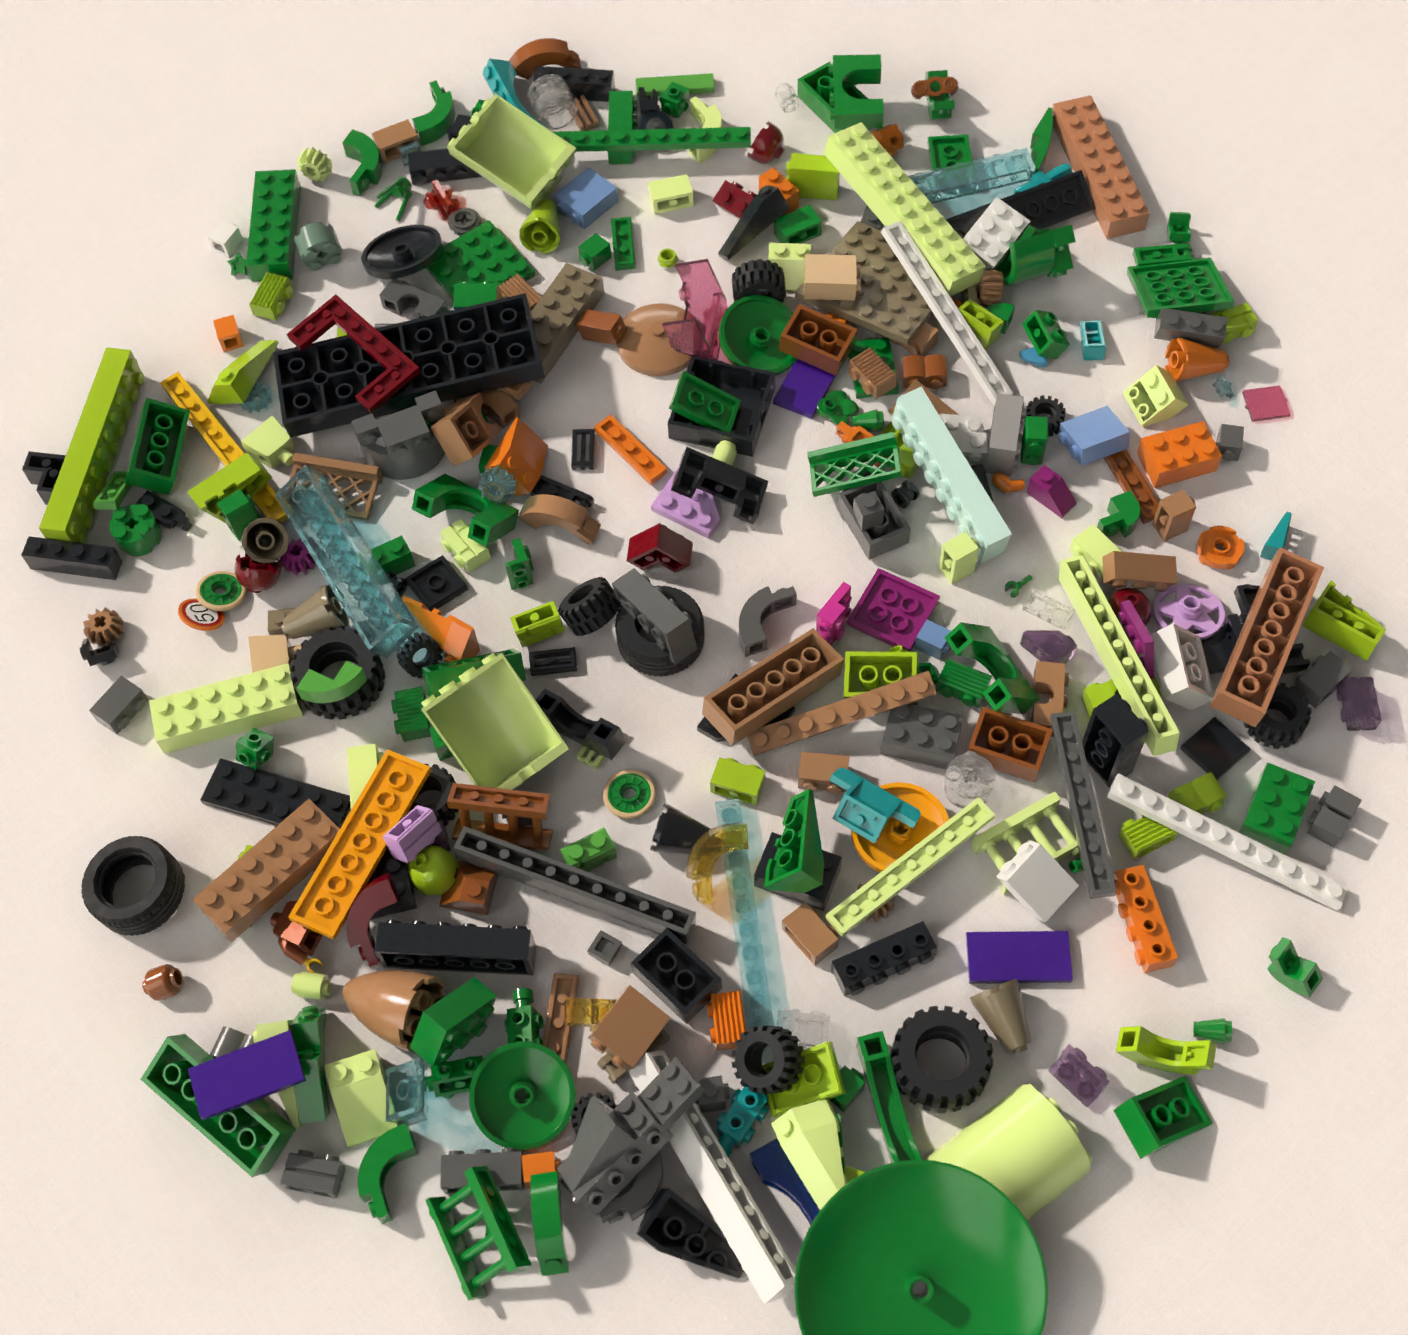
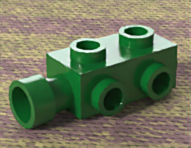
M519 988L513 991V1003L516 1004V1008L507 1009V1019L504 1021L508 1043L530 1041L544 1045L542 1037H539V1028L544 1026L543 1016L531 1005L534 1002L532 989Z
M470 1056L464 1059L440 1062L433 1067L430 1065L431 1076H427L429 1092L434 1091L435 1098L441 1096L451 1098L457 1093L469 1092L473 1074L483 1060V1056Z

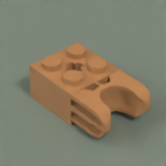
M480 392L465 398L431 427L435 438L439 441L453 466L474 458L501 431L497 421L490 424L483 418L481 406L484 403V399Z

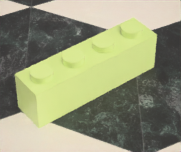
M376 744L347 748L351 809L384 755L383 752H379Z

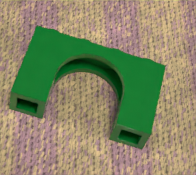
M881 54L833 55V63L829 64V76H832V78H829V91H833V93H830L829 103L830 106H833V108H830V121H834V129H846L860 122L867 129L883 128V99H857L845 92L847 88L853 85L881 83Z
M443 474L416 489L412 504V510L428 518H432L448 509H460L475 514L476 516L471 519L467 538L485 547L513 531L519 514L518 509L447 474Z
M960 622L944 637L957 656L970 657L977 660L992 674L996 681L982 694L995 712L1025 714L1034 706V703L1040 700L989 626Z

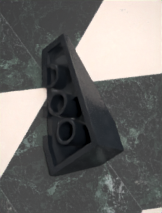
M768 185L759 190V194L753 198L718 252L720 257L727 260L731 259L790 209L779 188Z

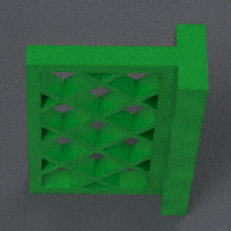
M890 432L807 452L813 496H821L902 477L900 453L895 433ZM877 461L882 463L878 468L872 467ZM889 466L896 468V470L884 471ZM854 467L861 468L856 473L850 472ZM867 471L872 473L870 476L863 477ZM833 472L838 473L835 478L828 477ZM845 476L850 478L848 481L840 482ZM823 481L828 483L826 486L817 488Z

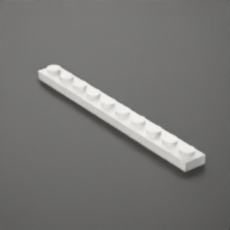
M901 221L883 227L881 231L883 237L993 406L996 402L997 393L1013 395L1006 381Z
M1119 773L1115 777L1107 798L1336 911L1342 907L1348 886Z

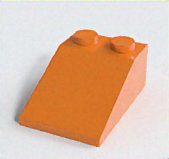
M517 417L490 458L485 469L514 496L529 494L541 476L548 445Z

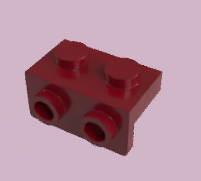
M725 180L712 201L736 217L741 218L756 194L750 190L748 193L742 190L744 187L736 181H733L731 184Z

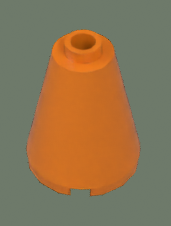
M1184 338L1172 339L1165 353V358H1169L1165 369L1170 371L1176 382L1220 373L1229 365V356L1224 350Z

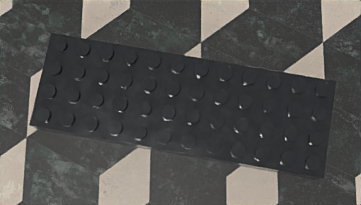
M526 293L375 328L420 368L421 372L372 412L374 418L417 405L416 397L433 391L437 392L441 402L474 395L478 392L483 393L545 378ZM348 335L312 343L303 351L298 347L273 352L282 423L289 436L295 437L351 424L352 420L372 414L356 400L355 396L386 371V369Z

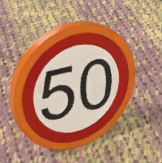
M197 598L183 601L178 608V616L182 622L197 630H216L223 625L225 620L223 611L207 609L198 602Z

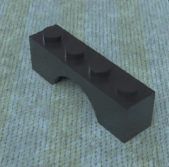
M544 689L535 700L558 733L610 760H613L626 743L619 726L603 718H600L598 721L585 718L569 706L564 698L547 689Z

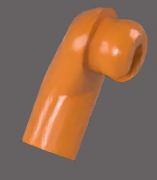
M1000 472L992 476L994 486L1003 493L1025 490L1023 479L1012 481Z

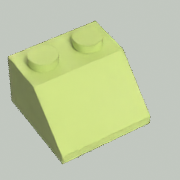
M769 243L768 260L771 263H777L778 267L783 269L786 292L795 293L803 284L805 254H811V244Z

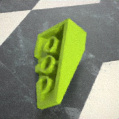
M277 340L259 341L224 368L214 383L207 402L209 404L244 403L279 342Z

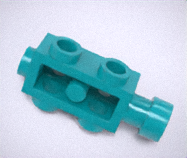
M743 1087L742 1090L737 1089L730 1101L732 1103L731 1108L728 1112L724 1110L719 1116L716 1125H718L717 1133L721 1136L718 1141L728 1158L732 1154L730 1150L734 1144L740 1148L743 1142L748 1144L756 1132L753 1129L756 1121L762 1122L767 1116L770 1108L767 1107L768 1097L766 1093L751 1092L748 1090V1087ZM747 1098H750L751 1100L755 1101V1103L753 1105L746 1104L745 1100ZM733 1120H738V1122L741 1123V1125L739 1127H733L731 1125V1122Z

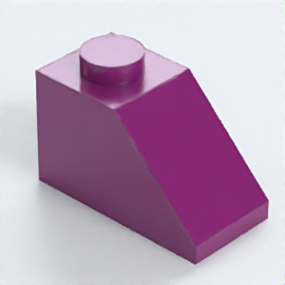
M1043 465L1030 478L1027 494L1060 518H1063L1076 505L1077 502L1063 478L1046 465Z

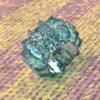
M498 465L494 469L488 467L479 477L478 490L482 491L481 497H488V503L494 500L497 505L501 501L506 504L516 492L517 481L513 480L514 473L508 474L506 468L500 470Z

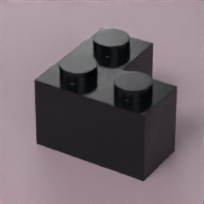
M29 451L22 470L31 484L38 485L36 491L44 504L48 505L66 455Z

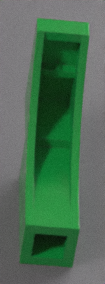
M317 1006L302 1008V1011L297 1014L291 1023V1030L306 1078L305 1082L294 1086L300 1124L326 1121L330 1113L324 1067V1039L327 1017L325 1008L318 1009Z

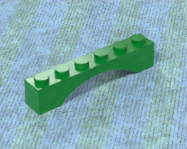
M883 1031L857 1037L856 1048L890 1162L922 1160L903 1109Z

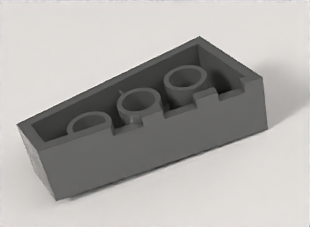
M633 568L612 583L616 599L634 619L638 618L639 623L647 634L652 632L657 640V645L662 651L666 648L668 649L670 660L675 665L698 649L691 627V617L687 612H681L671 598L668 600L658 586L654 587L644 573L641 575Z

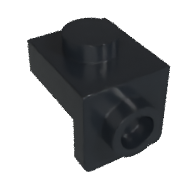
M88 638L83 639L82 647L79 648L83 660H87L90 666L99 663L102 665L110 664L115 661L119 653L116 643L93 650Z

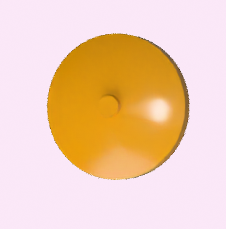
M903 782L878 786L917 808L921 815L914 828L892 817L888 820L876 843L851 830V839L857 854L873 870L881 873L949 820L942 803L928 790Z

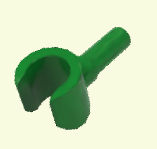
M1028 575L1019 582H1007L1005 584V591L1014 588L1015 590L1011 592L1010 596L1012 598L1017 597L1019 589L1033 579L1032 576Z

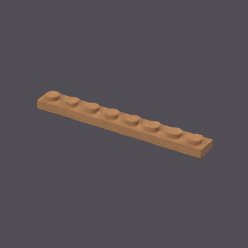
M926 671L761 727L747 737L753 755L757 756L935 696L937 693L930 672Z

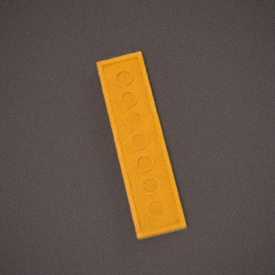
M387 749L288 916L290 921L333 940L336 939L348 918L355 899L367 885L388 848L383 836L407 815L431 773L429 766Z

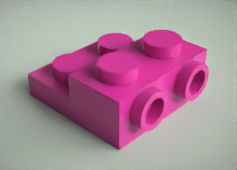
M844 581L817 614L816 631L831 646L836 640L840 641L846 631L844 624L851 612V586Z

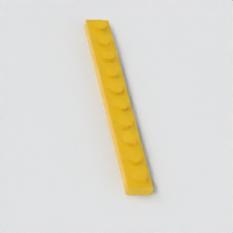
M179 372L160 382L162 388L177 407L190 410L188 421L224 466L244 455L243 451ZM268 482L252 497L255 505L266 518H272L282 523L292 516L291 511Z

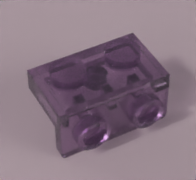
M1069 1044L1048 1071L1085 1107H1089L1106 1089L1110 1081L1101 1068L1098 1066L1094 1067L1086 1060L1087 1056L1082 1050L1077 1047L1073 1048Z

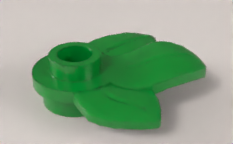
M841 390L830 392L827 398L820 399L817 404L819 415L823 418H830L837 425L841 421L849 425L848 416L856 414L860 408L853 400L846 399V392Z

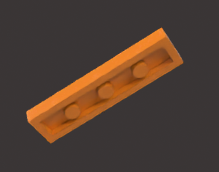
M609 415L594 426L595 432L648 484L652 485L667 474V468L612 415Z

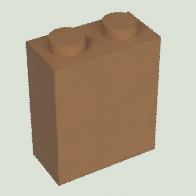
M629 985L620 994L588 1038L592 1041L591 1046L602 1054L606 1052L612 1057L611 1062L621 1070L625 1068L630 1070L634 1068L671 1017Z

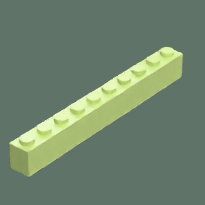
M1083 555L1060 560L1058 579L1122 699L1126 700L1134 714L1138 718L1143 719L1147 724L1149 733L1145 742L1151 754L1157 756L1175 751L1180 732Z

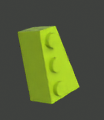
M245 453L187 491V493L202 511L226 523L217 502L225 499V497H229V494L237 492V489L241 490L244 495L249 494L252 498L272 476L258 459Z
M1330 580L1302 626L1367 661L1386 629L1365 610L1360 611L1351 603L1353 599L1348 595L1344 597L1335 588L1336 584Z

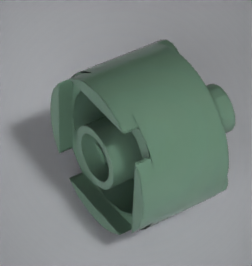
M322 222L310 223L300 229L301 233L298 237L295 235L294 240L301 260L311 271L321 269L322 265L329 263L337 264L341 261L342 248L331 224L326 226Z

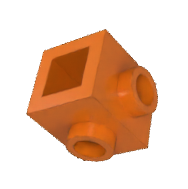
M889 124L881 129L872 131V135L890 156L898 154V150L904 147V137L902 132L899 131L897 124Z

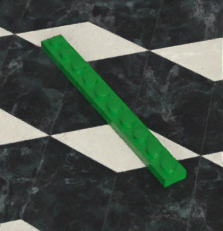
M751 127L553 132L576 148L575 152L751 147Z

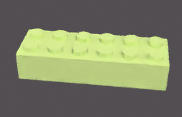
M289 663L150 700L149 705L157 744L165 754L250 731L254 727L261 728L303 716L300 698L291 680L290 674L292 671Z

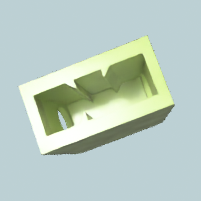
M273 416L268 418L241 441L246 453L270 468H276L281 462L286 466L293 464L294 454L292 453L295 451L292 439Z

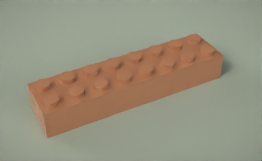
M1092 96L1054 103L1052 108L1053 128L1074 172L1079 170L1083 172L1096 208L1093 212L1106 239L1145 230L1150 212Z
M1281 547L1278 549L1269 563L1210 707L1253 727L1257 726L1270 704L1324 569L1323 566Z

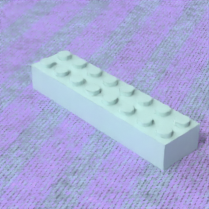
M919 387L899 396L891 419L892 424L902 434L905 446L913 452L915 463L923 469L926 481L934 487L938 501L943 502L949 519L951 521L954 520L958 527L959 535L966 532L970 538L976 540L979 546L977 560L980 564L1004 553L1012 533L923 388Z

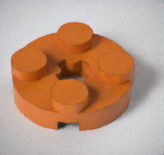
M1221 525L1210 527V530L1203 531L1196 545L1200 563L1216 569H1233L1241 560L1245 549L1244 541L1242 538L1241 540L1239 539L1236 531ZM1218 544H1222V547L1226 550L1220 551L1216 547Z

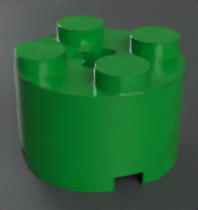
M132 504L119 507L113 511L109 524L110 532L119 548L128 555L143 556L153 551L152 548L161 542L162 530L153 513L146 505Z

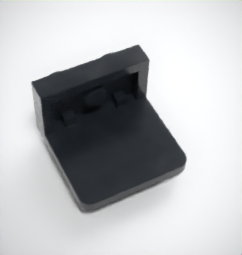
M1238 614L1228 615L1224 626L1216 634L1201 640L1209 674L1224 672L1244 625L1243 622H1240ZM1196 631V632H1192V633H1194V634H1199V633H1204V632H1202V631Z

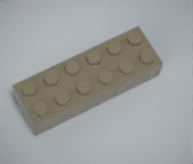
M568 263L564 265L531 311L545 378L579 331L576 323L586 309L594 310L605 294L603 277ZM545 378L538 379V380H534V381H536V382L542 384V382L545 380Z

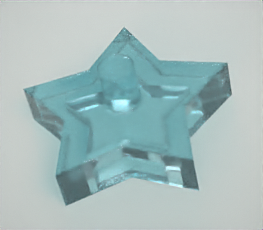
M1219 375L1217 381L1212 386L1216 389L1220 398L1223 396L1232 398L1234 396L1231 389L1232 383Z

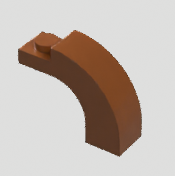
M555 38L531 41L520 47L510 58V62L517 73L516 75L527 80L535 72L536 66L553 64L564 68H581L579 54L573 50H568L566 41Z

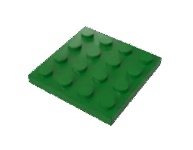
M490 220L444 245L440 256L426 268L453 301L455 284L490 281L497 283L499 287V285L513 278L516 274H519L525 281L535 276L534 269Z
M1211 257L1127 267L1128 278L1147 318H1157L1162 308L1193 313L1224 311L1225 309L1234 308V299Z

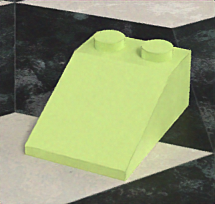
M376 1049L324 1065L331 1095L348 1148L376 1139L398 1126L382 1060Z

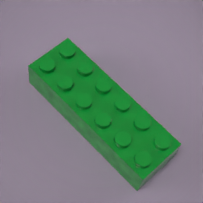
M296 169L255 171L246 267L252 282L262 281L267 272L293 280L296 251L294 238L297 235L301 190Z
M186 1034L167 1036L140 1080L251 1177L268 1173L296 1131V1128L262 1099L204 1121L200 1119L188 1068L214 1058Z

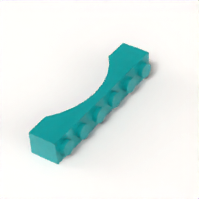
M489 58L487 65L483 69V76L493 95L497 94L537 121L522 106L515 94L513 83L517 73L511 62Z

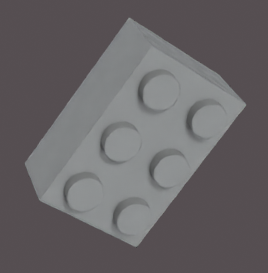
M997 393L985 473L995 474L1000 472L1005 476L1011 477L1012 469L1018 466L1027 406H1023L1024 397Z

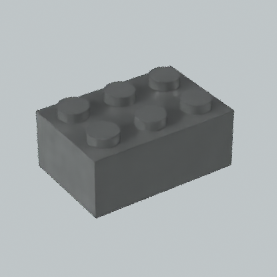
M882 481L851 488L838 494V510L868 560L909 543L911 528ZM875 491L884 507L883 524L861 531L853 515L854 498L862 493Z
M913 704L890 710L882 741L881 754L952 770L964 716Z

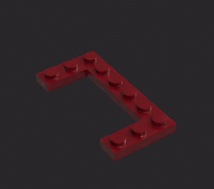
M336 294L287 333L289 340L303 351L330 328L337 325L382 365L386 371L355 396L356 400L370 413L374 412L421 372L420 368Z

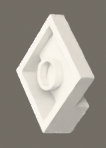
M939 415L966 459L970 462H978L985 458L988 452L987 433H984L983 416Z

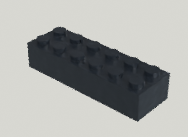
M391 919L387 920V922L378 923L374 952L383 968L533 976L536 943L531 929L524 926H514L511 929L494 924L487 927H477V925L471 923H464L462 926H452V924L447 922H438L437 925H431L423 921H413L411 924Z

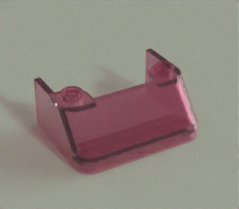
M708 259L678 263L675 265V268L683 282L682 288L679 290V296L686 305L683 320L663 323L662 327L669 338L670 346L675 351L688 356L696 355L718 360L721 348L718 337L719 324L728 309L725 294Z

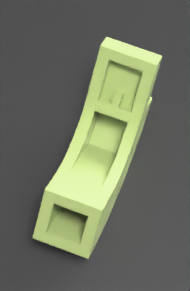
M697 96L690 99V114L703 126L702 128H722L721 114L714 104L708 107ZM688 149V153L699 164L710 158L717 151V149Z

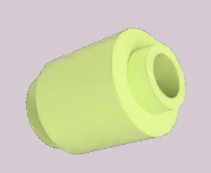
M723 440L716 446L712 457L733 466L737 454L736 445L730 441Z
M303 971L301 974L296 973L294 975L291 990L298 997L324 1000L325 996H329L331 992L332 982L328 979V975Z

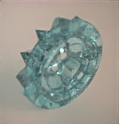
M255 383L245 402L239 405L242 410H247L250 414L253 411L260 413L261 409H267L268 404L272 403V392L268 386ZM251 396L255 398L259 397L260 401H252Z

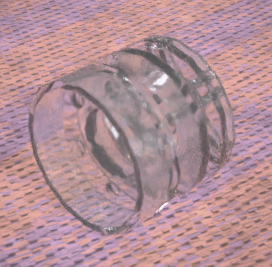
M552 74L542 76L532 83L528 90V99L538 121L549 130L560 129L570 124L576 117L578 109L566 81L561 76Z

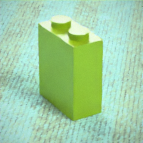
M791 153V160L786 162V174H789V176H786V179L791 184H794L796 189H799V198L837 201L840 172L825 155Z

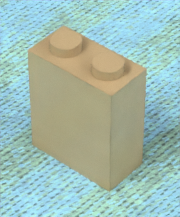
M805 254L804 299L855 301L856 292H860L861 279H857V277H860V264H856V255Z

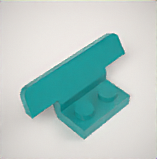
M846 768L837 769L829 779L832 783L846 790L832 819L873 843L878 841L888 820L892 817L911 828L915 827L920 818L921 812L917 808Z

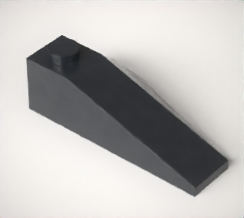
M661 1188L646 1210L636 1235L658 1252L739 1279L744 1270L721 1229L670 1188Z

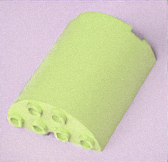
M494 94L491 99L485 100L479 113L475 112L471 117L470 122L472 124L464 125L459 132V136L456 139L452 138L447 146L451 156L532 210L539 201L547 199L562 179L559 176L561 171L569 166L576 150L574 146L497 94Z
M492 653L482 660L483 666L477 670L473 666L458 676L461 681L455 683L453 680L438 690L441 695L437 698L431 695L421 702L424 706L421 710L474 785L513 790L569 748L504 655L501 653L495 656Z
M1022 1084L924 1159L950 1163L980 1175L1001 1190L1016 1205L1027 1221L1088 1174L1091 1170L1090 1163L1093 1161L1076 1135L1079 1131L1075 1124L1069 1119L1065 1120L1055 1100L1052 1098L1046 1099L1031 1084Z

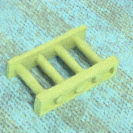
M1056 792L1051 793L973 837L970 846L975 855L982 851L988 853L997 868L1001 870L1006 862L996 849V843L1004 839V841L1009 842L1017 853L1022 843L1016 834L1019 830L1025 828V830L1028 829L1036 841L1058 863L1071 856H1074V858L1080 856L1077 839L1057 813L1061 799ZM1044 816L1049 818L1068 846L1056 852L1036 824L1037 820ZM1004 885L1002 886L1001 892L1003 895L1010 892Z

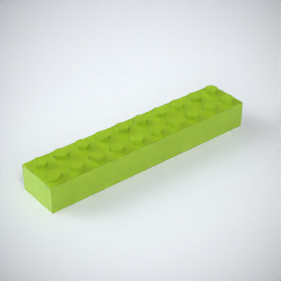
M108 347L105 349L39 526L43 536L47 539L86 543L87 541L86 536L89 528L93 525V516L96 511L93 502L106 485L108 474L113 469V460L119 452V444L121 438L125 435L127 421L132 416V407L138 399L140 385L144 382V374L141 372L131 350Z

